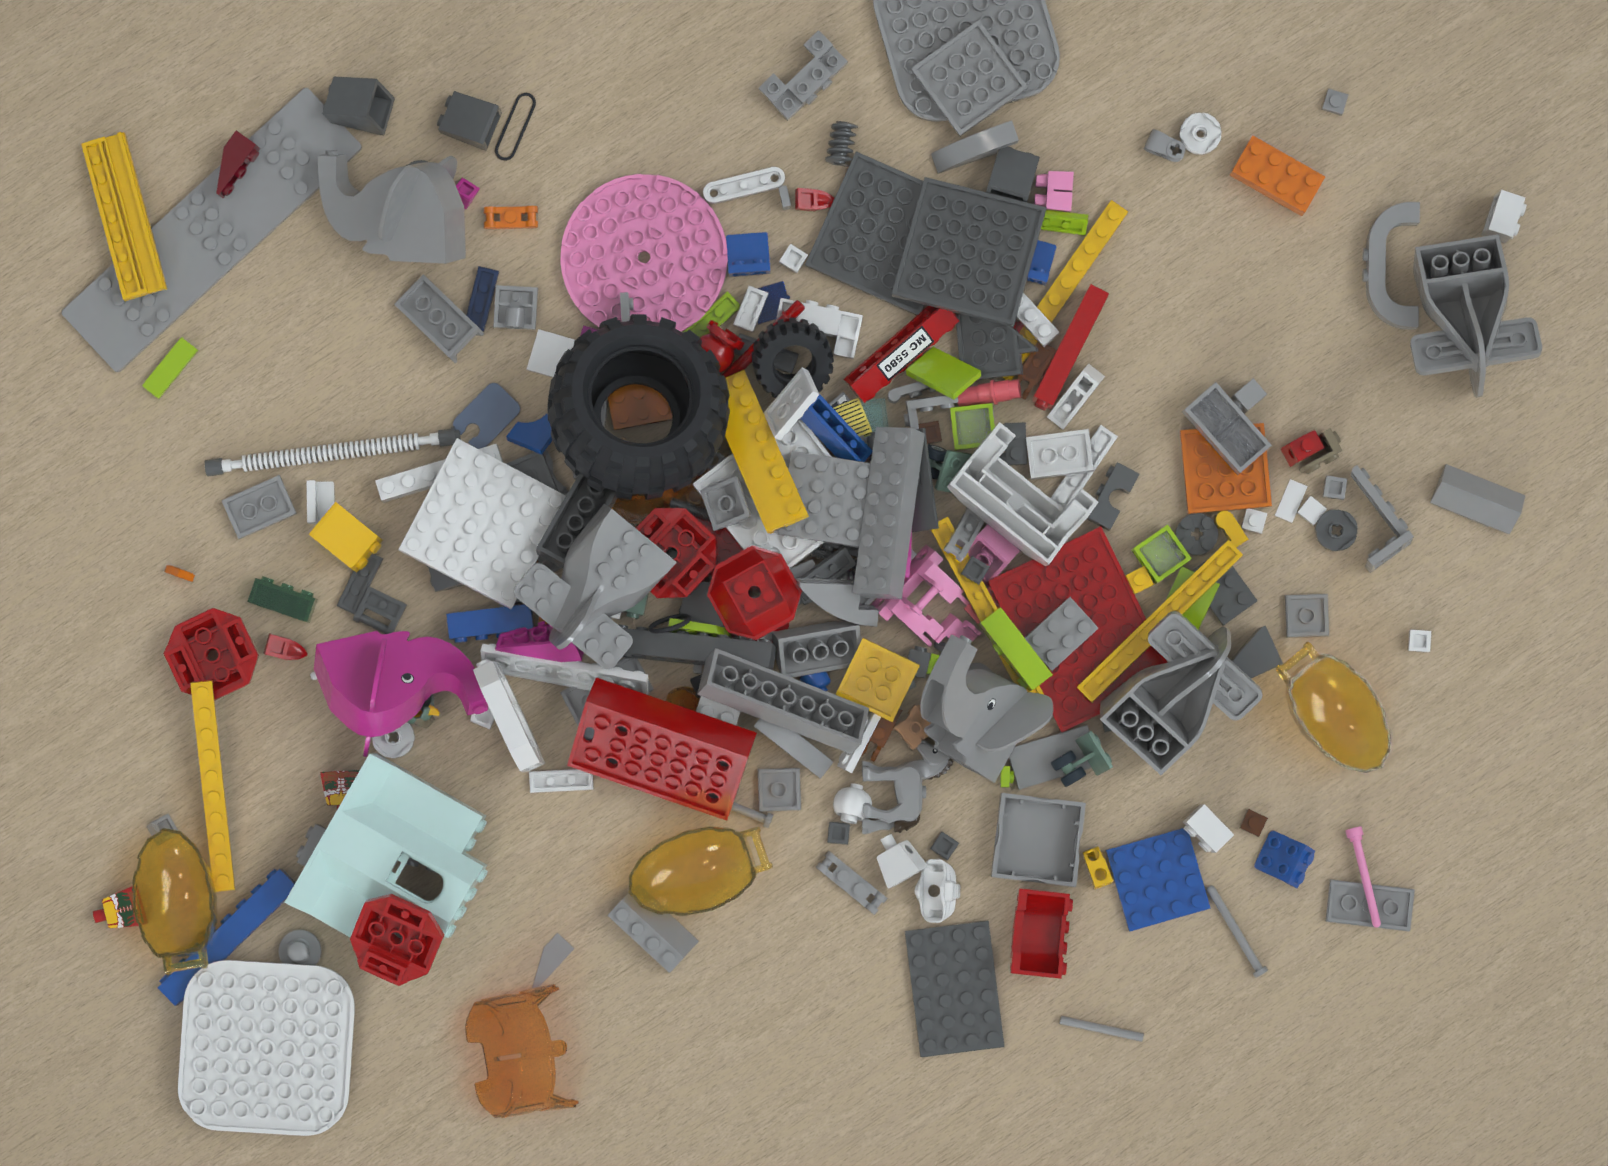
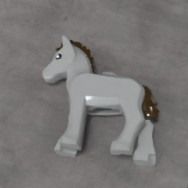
M924 740L916 747L922 755L923 759L906 762L896 767H877L870 762L862 761L863 782L894 781L897 806L889 810L877 809L870 803H864L863 818L865 819L862 820V834H869L878 830H890L893 827L895 833H901L904 829L908 831L916 826L920 820L922 798H926V786H922V780L940 778L941 775L946 774L950 770V766L953 765L954 761ZM868 818H875V819H879V820H874V821H873V820H870V819H868Z

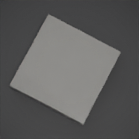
M1328 594L1285 595L1286 638L1329 636Z
M800 768L758 769L759 812L801 810Z

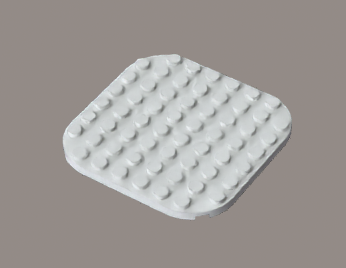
M220 960L200 969L190 980L184 995L178 1095L184 1111L198 1125L217 1131L310 1136L331 1128L342 1117L348 1104L355 1002L351 988L345 979L327 967L305 964Z

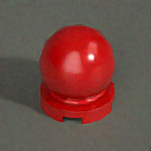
M710 320L706 326L709 333L700 337L702 340L701 347L706 352L711 349L721 366L719 372H723L733 362L734 349L741 350L745 342L726 328L724 331L718 326L719 323Z

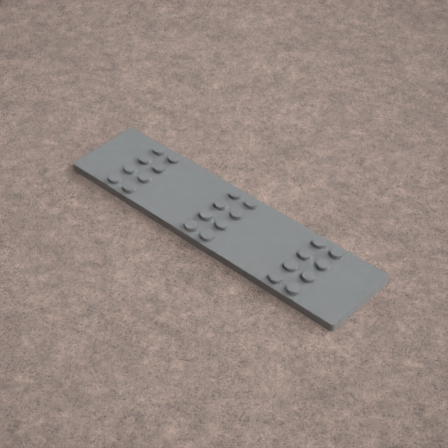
M308 88L301 90L249 138V140L261 148L258 151L259 156L254 162L249 163L246 167L245 175L235 182L234 189L229 196H225L223 199L216 194L220 165L151 228L167 290L124 301L114 264H112L62 310V315L115 372H121L320 189L318 177L319 155L326 154L327 150H338V154L347 155L348 163L362 150L361 144L344 126L332 124L322 114L324 104Z

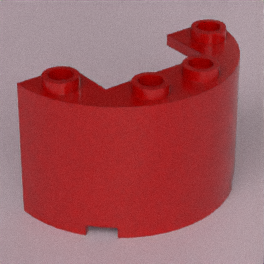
M1019 888L1017 895L1018 904L1015 907L1010 973L1062 979V975H1066L1067 963L1063 962L1064 958L1062 957L1067 954L1068 944L1064 942V936L1069 933L1070 921H1066L1068 911L1072 912L1073 899H1070V894Z

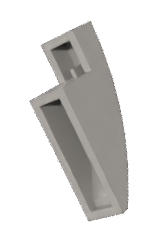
M1009 121L952 143L931 153V156L939 174L995 155L999 149L1018 143L1019 139L1013 122Z
M795 578L797 585L805 595L830 614L851 623L877 627L879 610L873 605H859L860 595L853 593L854 580Z
M759 719L754 725L756 729L820 779L833 763L832 760L798 733Z

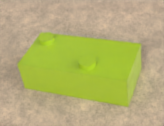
M1001 607L978 624L992 642V647L999 656L1002 655L1019 677L1017 682L1020 686L1032 691L1053 675Z

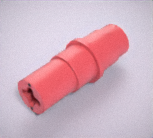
M1019 379L996 382L991 380L989 383L970 386L958 396V406L988 403L998 405V402L1021 398Z

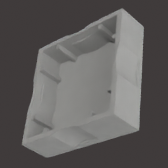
M1000 793L991 877L1076 887L1080 858L1079 845L1083 832L1086 803Z

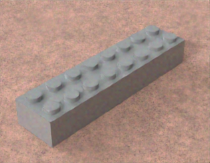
M876 427L853 593L865 598L902 599L925 437L924 433L914 428Z
M717 648L706 658L697 695L850 754L862 743L869 711L868 707Z

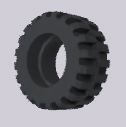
M789 318V321L786 322L780 319L777 320V325L769 324L767 331H761L758 335L759 341L756 340L753 345L752 365L759 385H762L766 393L771 392L774 398L781 393L797 373H781L774 368L773 361L782 349L797 345L811 351L812 359L805 369L809 371L818 393L823 390L822 384H828L830 380L829 374L833 373L834 368L832 364L834 362L832 350L824 332L819 331L818 326L814 323L809 325L808 320L801 319L800 322L796 318Z

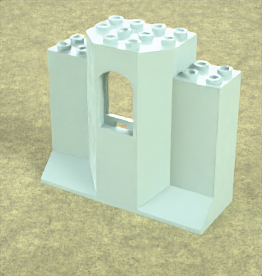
M370 753L284 903L312 915L346 936L351 937L365 901L393 894L431 911L445 934L443 940L446 937L449 938L457 927L454 925L455 921L461 919L467 910V907H465L466 902L472 901L478 890L475 886L478 882H482L488 873L485 870L487 864L466 853V851L469 852L474 847L477 841L474 839L475 835L481 833L486 826V815L378 753ZM409 858L435 871L443 878L442 891L434 900H424L395 883ZM397 861H400L401 864L396 873L392 872ZM395 933L397 937L402 938L399 933Z

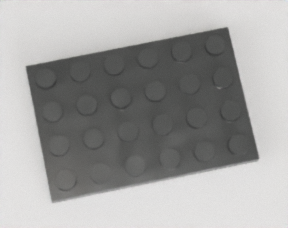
M989 921L905 931L920 1057L1005 1047Z

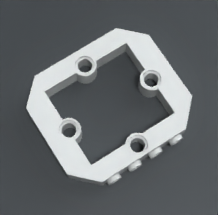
M488 659L477 663V668L473 669L474 674L519 770L528 772L545 764L539 746L500 665Z

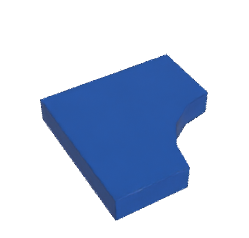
M548 414L534 422H517L506 436L507 440L542 455L553 441Z

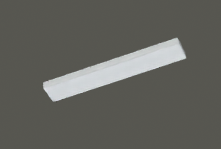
M1102 425L1099 426L1090 439L1094 471L1118 437ZM1093 472L1066 475L1050 499L1064 509L1085 486Z

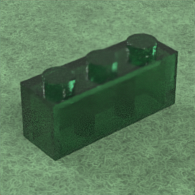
M262 576L261 580L255 578L247 602L310 623L318 599L313 598L314 593L302 590L301 593L293 591V586L282 583L281 586L273 584V579Z

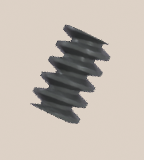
M836 121L835 124L831 125L835 132L830 133V137L834 140L828 141V145L833 147L827 149V153L831 156L825 157V161L832 165L849 167L845 162L852 161V158L848 157L847 153H853V150L848 148V145H855V142L850 140V137L857 135L851 129H856L858 126L849 122Z

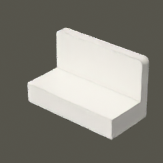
M307 481V523L317 524L335 503L334 482Z

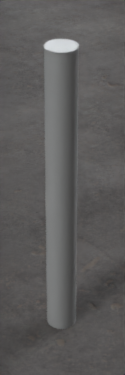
M1065 1016L1060 1017L1059 1024L1143 1041L1144 1033Z

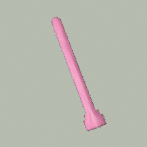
M1362 827L1345 830L1346 836L1353 843L1372 924L1378 928L1381 925L1361 844V840H1363L1362 835H1364Z

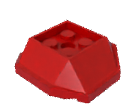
M654 508L636 527L639 532L665 553L671 548L677 550V557L673 559L677 563L650 591L657 599L687 598L714 570L716 566V537L686 508Z
M752 545L715 566L707 596L728 633L758 640L794 620L802 590L797 585V581L782 554ZM751 587H758L761 594L758 598H751L748 591Z
M211 608L176 625L163 653L181 692L192 695L191 682L212 680L215 701L249 685L259 658V654L242 618L216 608ZM212 649H216L218 652V658L214 661L208 658V653Z
M388 894L365 901L350 941L361 970L401 986L408 981L429 973L445 934L431 911L393 894ZM395 933H399L402 938L397 937Z

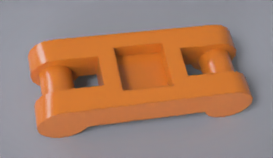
M538 206L484 207V214H486L484 229L538 228V221L536 220ZM500 214V221H494V215ZM522 214L528 215L527 221H522Z

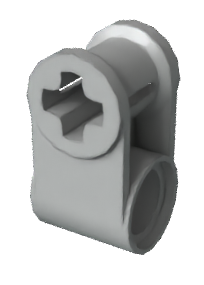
M1152 129L1144 146V150L1161 156L1171 162H1179L1185 154V146L1182 142L1155 129ZM1175 147H1178L1181 154L1177 153L1174 156L1171 149L1174 150Z

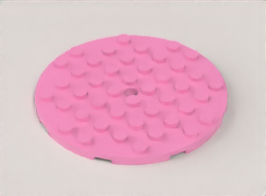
M628 175L609 181L595 189L573 212L564 231L561 243V270L568 293L580 312L598 328L603 321L617 317V320L622 322L620 293L628 292L629 298H633L634 310H630V316L631 314H647V321L660 323L661 317L675 321V329L682 332L700 320L715 303L723 287L727 272L728 254L726 238L713 209L697 192L687 185L660 175ZM647 252L650 255V260L647 263H641L638 260L640 253Z

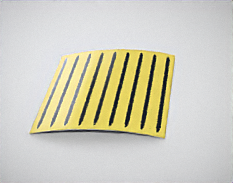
M859 398L833 408L858 436L864 435V437L870 435L872 430Z

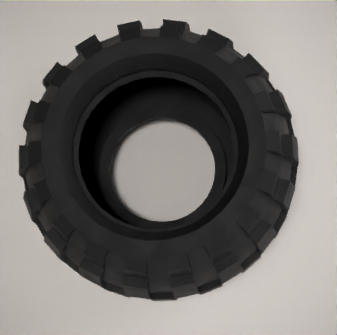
M631 314L629 321L620 322V320H617V317L603 321L599 325V330L592 333L588 329L574 341L573 348L564 352L556 366V372L551 379L547 404L551 437L558 452H562L565 456L564 462L576 476L581 473L587 477L588 486L601 493L605 488L616 491V498L631 500L632 494H644L646 500L660 498L663 496L664 491L671 488L675 493L689 485L694 476L703 474L713 462L716 452L721 448L730 414L728 406L730 394L727 380L724 375L721 376L719 372L721 366L711 349L706 352L701 347V338L691 330L683 333L675 329V321L661 317L660 323L647 321V314ZM638 384L651 387L658 391L670 406L672 413L671 429L665 438L655 442L633 443L622 440L611 434L602 425L601 410L604 402L615 390L626 385Z

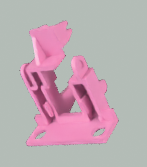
M925 545L911 560L909 578L905 577L902 599L884 600L883 598H877L871 605L879 610L878 614L886 621L894 614L928 647H931L932 643L923 635L924 632L938 644L945 636L949 639L951 634L958 638L963 635L973 642L982 633L967 620L962 623L950 613L939 624L930 615L924 616L922 614L923 608L937 593L950 604L956 598L966 606L970 604L961 595L963 590L938 567L944 559L935 550ZM924 580L931 588L914 605L907 598Z

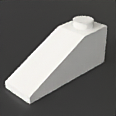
M1088 364L1047 418L1064 430L1105 376Z

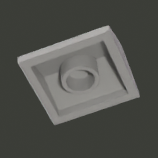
M738 476L700 491L714 531L737 524L751 516Z

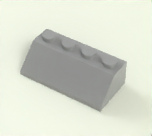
M838 620L772 632V642L776 647L775 659L779 673L788 677H797L848 668L861 642L859 624Z
M638 884L607 915L669 973L699 942Z

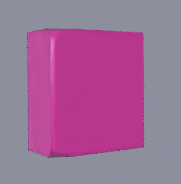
M462 177L457 183L456 188L463 202L464 209L469 207L480 188Z

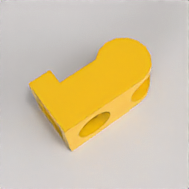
M1221 511L1215 516L1214 523L1217 528L1223 531L1227 539L1235 547L1249 540L1231 512Z
M1097 846L1082 852L1094 889L1112 884L1113 879L1099 847Z

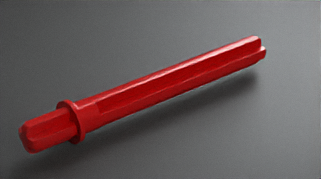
M796 300L786 311H782V315L777 320L783 319L786 322L789 321V318H797L805 310V306ZM777 320L773 323V326L778 324ZM754 343L721 376L724 375L726 378L745 370L752 363Z

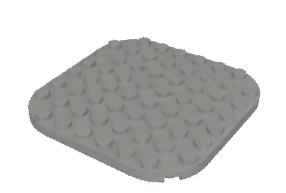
M873 0L874 12L899 97L910 112L924 120L934 122L947 121L941 110L911 71V68L978 20L1028 86V89L1008 103L1039 94L1049 86L1057 73L1060 53L1045 0Z

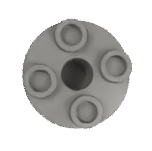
M295 930L288 933L280 942L279 957L282 963L316 965L321 958V945L317 937L311 932Z

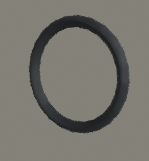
M683 613L670 615L650 624L648 630L655 634L674 631L687 625L692 617L689 614ZM670 618H687L673 626L653 629L657 625L669 621Z

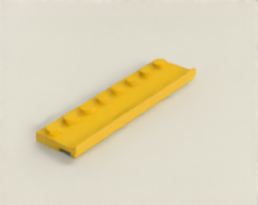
M118 132L113 136L101 137L81 143L123 300L128 301L161 290H167L126 134Z
M745 370L726 377L730 394L728 399L730 414L725 437L767 533L771 534L781 527L790 526L809 516Z

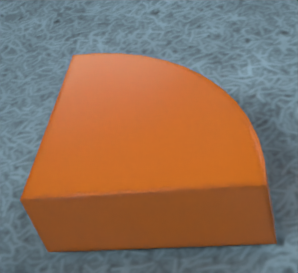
M167 565L164 571L190 582H193L195 576L193 573L171 565Z

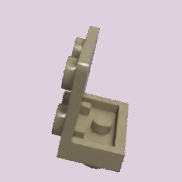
M1330 428L1319 435L1328 454L1300 468L1299 471L1301 473L1306 471L1307 474H1310L1321 467L1320 463L1323 461L1325 464H1328L1339 458L1338 453L1342 449L1339 445L1341 440L1336 431L1332 432Z

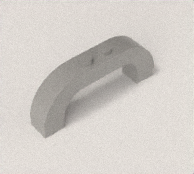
M1420 202L1399 203L1385 210L1372 224L1367 236L1366 248H1363L1362 259L1366 261V269L1362 271V281L1366 282L1368 303L1379 319L1399 329L1416 330L1419 327V306L1399 305L1392 301L1387 294L1385 287L1386 238L1390 230L1395 227L1417 226L1420 223Z

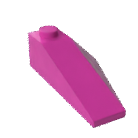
M545 621L539 622L537 627L528 630L522 627L500 634L495 647L496 651L557 662L582 661L584 654L572 642L561 650L555 647L549 641L553 627L548 623L545 624Z

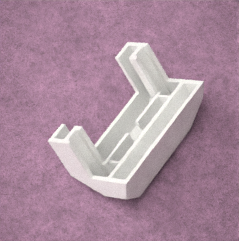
M999 422L958 471L947 488L964 506L1021 552L1047 566L1054 559L1066 540L1088 518L1098 504V501L1081 489L1064 509L1061 508L1039 488L1035 487L1024 476L999 458L1016 436Z

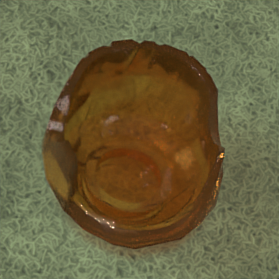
M678 686L668 693L666 701L696 711L700 698L697 697L692 687Z

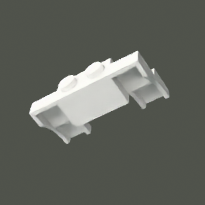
M781 298L777 319L782 315V311H786L795 301ZM810 300L802 303L805 306V310L796 320L798 322L801 319L808 320L809 325L814 323L818 326L819 331H823L826 336L837 338L833 354L854 359L863 315L840 311L839 307L834 305L821 307L818 306V302Z

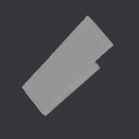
M1445 464L1430 503L1484 526H1490L1510 534L1521 515L1525 495Z

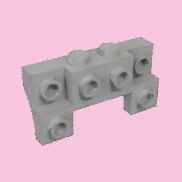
M819 30L804 44V47L814 58L786 85L773 73L759 87V90L787 121L806 103L810 105L818 97L816 94L821 89L826 90L832 84L831 79L848 64V61Z

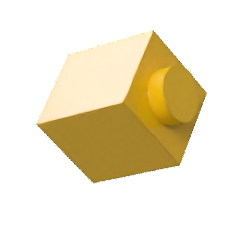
M1145 566L1125 575L1134 595L1154 585Z

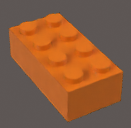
M1253 135L1230 173L1231 177L1300 216L1304 215L1325 179L1324 175Z

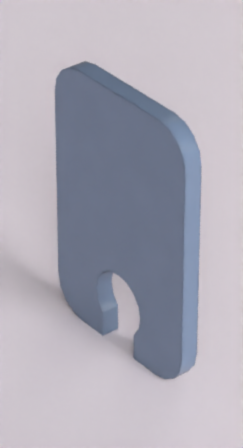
M491 383L454 419L453 426L462 435L469 424L478 425L480 428L478 436L472 438L468 443L477 449L484 448L519 414L520 406L500 385Z

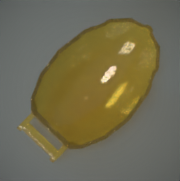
M1306 642L1301 650L1284 664L1278 665L1275 668L1286 683V699L1289 711L1301 734L1324 757L1347 770L1366 774L1383 768L1384 762L1391 752V730L1387 726L1384 707L1371 685L1347 662L1342 659L1339 660L1331 654L1323 653L1319 655L1313 645ZM1309 654L1311 659L1289 675L1287 671Z
M713 825L693 828L659 842L641 856L629 874L628 893L636 900L640 907L656 914L687 916L713 911L738 898L752 885L756 878V873L769 870L773 865L768 860L760 836V827H754L741 832L733 828ZM748 836H752L761 865L756 866L753 853L747 840Z
M163 828L160 832L150 838L148 837L138 854L137 870L134 871L132 880L133 911L136 923H138L140 933L142 934V939L155 956L163 959L165 974L171 975L172 972L199 967L202 969L208 968L206 947L212 940L217 923V893L209 865L196 844L181 831ZM199 955V959L172 964L171 958Z

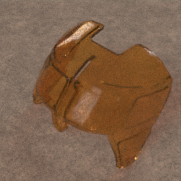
M555 984L523 990L519 994H504L481 999V1001L474 1002L467 1016L465 1024L466 1040L468 1043H480L482 1045L487 1071V1079L474 1084L476 1095L482 1107L494 1118H507L539 1110L542 1112L575 1108L576 1104H579L578 1100H567L553 1094L556 1082L554 1057L563 1056L567 1052V1044L563 1040L551 1041L547 1023L538 1006L551 993L559 990V987L555 986ZM521 1053L519 1058L501 1061L499 1059L500 1056Z

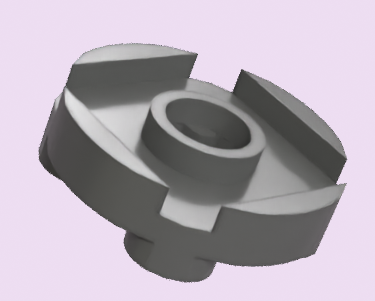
M1329 510L1319 518L1315 526L1318 542L1322 547L1332 552L1343 551L1349 548L1357 537V522L1346 511ZM1333 525L1336 527L1341 526L1340 536L1331 533Z
M1193 513L1181 520L1176 528L1175 535L1188 554L1197 556L1213 549L1218 539V529L1212 518L1205 514ZM1195 528H1198L1199 532L1203 533L1199 540H1195V537L1191 536V532H1194Z

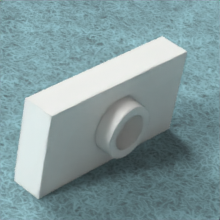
M748 286L733 325L754 332L768 293Z

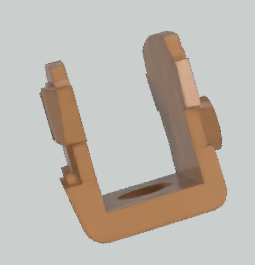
M913 705L907 713L909 716L893 728L906 742L911 751L925 738L928 737L930 739L925 733L924 728L930 725L931 722L922 718L920 705Z

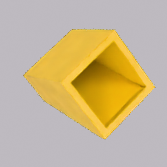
M337 502L331 506L309 533L312 538L356 573L367 565V559L372 553L375 554L381 548V542L383 541Z

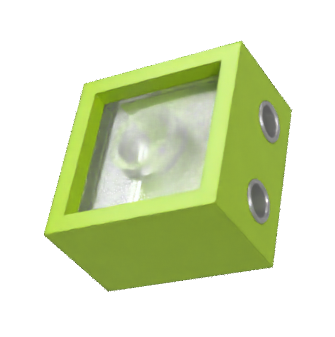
M992 403L950 408L955 450L978 448L995 428Z
M1166 525L1131 550L1141 565L1146 567L1155 584L1192 559L1169 525Z

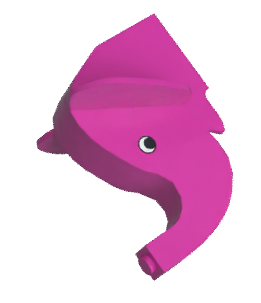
M378 631L316 644L314 671L330 711L349 729L358 735L366 736L363 756L367 757L372 737L382 736L400 728L421 710L424 702L432 694L441 691H450L460 698L467 715L481 714L488 710V704L473 671L475 667L464 653L449 642L439 638L421 637L407 641L410 637V632L408 631L380 634Z

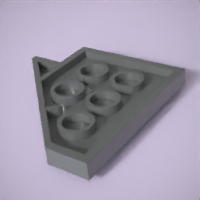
M955 312L959 320L956 324L959 360L981 370V377L977 380L1023 375L1022 354L1039 352L1035 345L1011 326Z

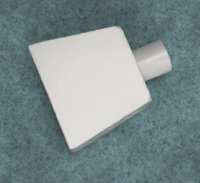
M892 834L881 839L886 851L877 856V861L888 889L928 867L908 840L897 844Z

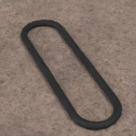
M521 93L515 100L495 148V154L501 160H510L517 151L536 106V100L530 93ZM522 96H529L533 101V105L514 150L509 157H502L498 153V148L517 103Z

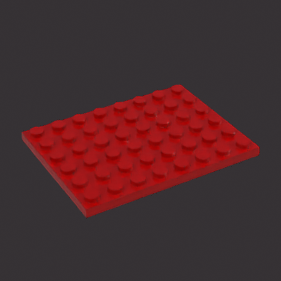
M1101 526L1065 543L1047 566L1032 559L987 581L999 606L1024 638L1069 597L1074 600L1098 627L1089 638L1053 671H1050L1053 674L1051 677L1039 685L1044 695L1049 696L1053 701V717L1061 733L1099 715L1100 702L1137 672L1151 666L1168 663L1157 650L1150 646L1093 702L1077 688L1146 620Z

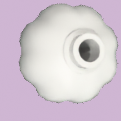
M851 783L850 787L842 788L836 793L833 808L835 813L841 816V821L857 824V820L862 821L865 819L863 818V804L870 803L872 805V800L869 794L862 790V785Z

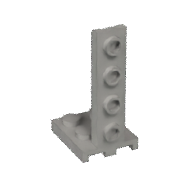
M946 395L905 401L907 414H904L905 426L919 429L916 408H919L921 412L931 411L933 406L940 405L942 409L954 407V403L958 402V397L953 400Z
M1356 465L1352 469L1351 477L1396 535L1385 543L1386 545L1382 550L1377 548L1368 555L1365 567L1371 573L1409 546L1414 536L1409 530H1406L1408 526L1402 518L1398 519L1396 517L1392 504L1389 501L1385 502L1381 497L1383 493L1376 484L1373 486L1368 480L1370 476L1364 468L1360 469Z

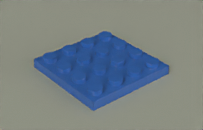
M1183 828L1106 850L1129 932L1211 909L1190 835Z

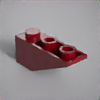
M237 130L223 149L216 194L223 199L232 193L235 182L245 175L246 167L250 162H254L259 156L258 151L261 149Z

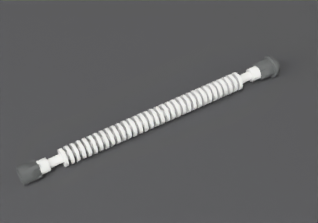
M452 426L451 429L438 430V433H430V436L418 437V433H414V438L412 434H409V438L405 434L403 439L401 435H398V440L396 436H393V440H391V437H387V441L385 437H382V442L380 438H377L376 442L375 439H371V443L369 439H366V444L364 440H360V445L359 441H355V445L351 441L350 446L348 442H344V447L343 443H339V447L335 443L333 447L332 444H328V449L327 445H323V449L319 445L317 449L316 446H312V451L310 447H307V451L304 447L301 448V452L300 448H296V453L294 449H291L290 452L285 450V454L283 450H280V455L278 451H274V454L269 452V456L267 452H264V455L258 453V457L257 454H253V458L251 454L247 455V457L242 455V460L231 461V459L223 460L222 458L205 460L206 476L209 477L223 475L224 472H231L232 469L243 468L244 472H248V467L250 471H253V467L256 471L259 470V467L260 470H263L264 465L266 469H269L270 466L275 468V464L279 468L280 463L282 467H285L286 464L291 466V462L295 466L296 461L298 465H301L302 461L303 464H307V460L310 464L312 459L314 463H318V459L319 462H323V458L325 462L329 458L330 461H334V456L335 460H339V456L341 460L345 459V456L346 459H350V454L352 458H355V454L357 457H361V453L362 457H365L366 452L368 456H371V451L373 455H377V451L381 455L382 450L384 454L388 453L387 449L389 453H393V449L397 453L398 448L400 452H403V447H405V451H409V447L411 451L414 450V446L416 450H420V445L431 444V446L440 445V447L452 446L457 438L461 440L460 431L455 430V426Z

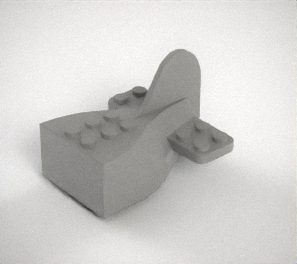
M1499 234L1415 247L1413 274L1421 302L1429 318L1442 329L1441 331L1418 334L1412 337L1410 348L1414 367L1419 375L1469 369L1474 396L1478 398L1483 396L1487 366L1534 359L1541 355V338L1537 322L1533 318L1502 321L1507 306L1509 277Z
M604 504L570 546L565 558L562 577L557 576L544 564L535 563L516 584L514 595L553 627L549 641L555 647L561 650L572 642L601 667L612 669L631 647L633 639L629 633L609 617L638 604L677 562L613 509Z
M1178 611L1168 613L1148 633L1149 644L1168 663L1151 666L1137 672L1100 702V720L1160 775L1171 767L1199 739L1206 726L1213 703L1230 719L1240 720L1260 702L1263 696L1260 686L1227 657L1231 649V632L1226 627H1221L1207 638Z

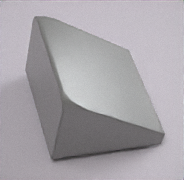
M169 814L147 825V829L156 844L179 832Z

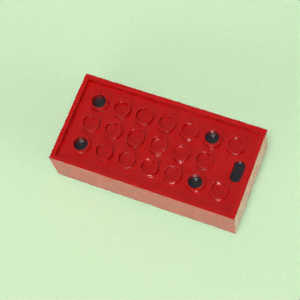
M596 677L585 702L567 766L727 821L757 732Z

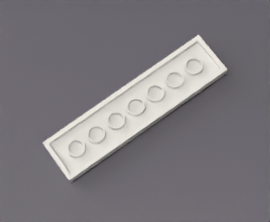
M482 644L481 661L488 659L498 663L504 675L576 687L589 691L597 677L648 695V674H644L641 671L632 672L620 667L605 669L598 663L589 664L582 661L557 662L496 651V644Z

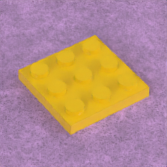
M863 637L835 695L868 707L870 712L893 722L920 664Z

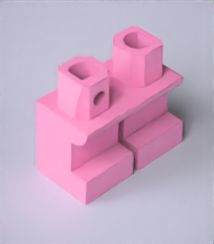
M1048 171V174L1036 175L1035 187L1046 188V195L1035 194L1034 204L1047 207V210L1071 213L1074 172Z

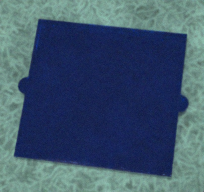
M783 281L758 288L768 293L758 319V325L776 320L780 299H790Z

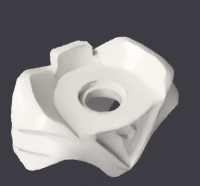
M930 859L925 862L928 867L921 871L920 879L915 886V895L920 903L921 914L924 919L930 923H940L954 912L956 899L960 898V885L956 884L955 871L948 863L941 859ZM931 885H937L940 888V894L937 897H932L929 894L928 890Z

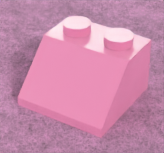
M987 524L976 536L968 551V555L970 558L973 556L990 566L982 579L988 587L987 581L997 577L1020 550Z

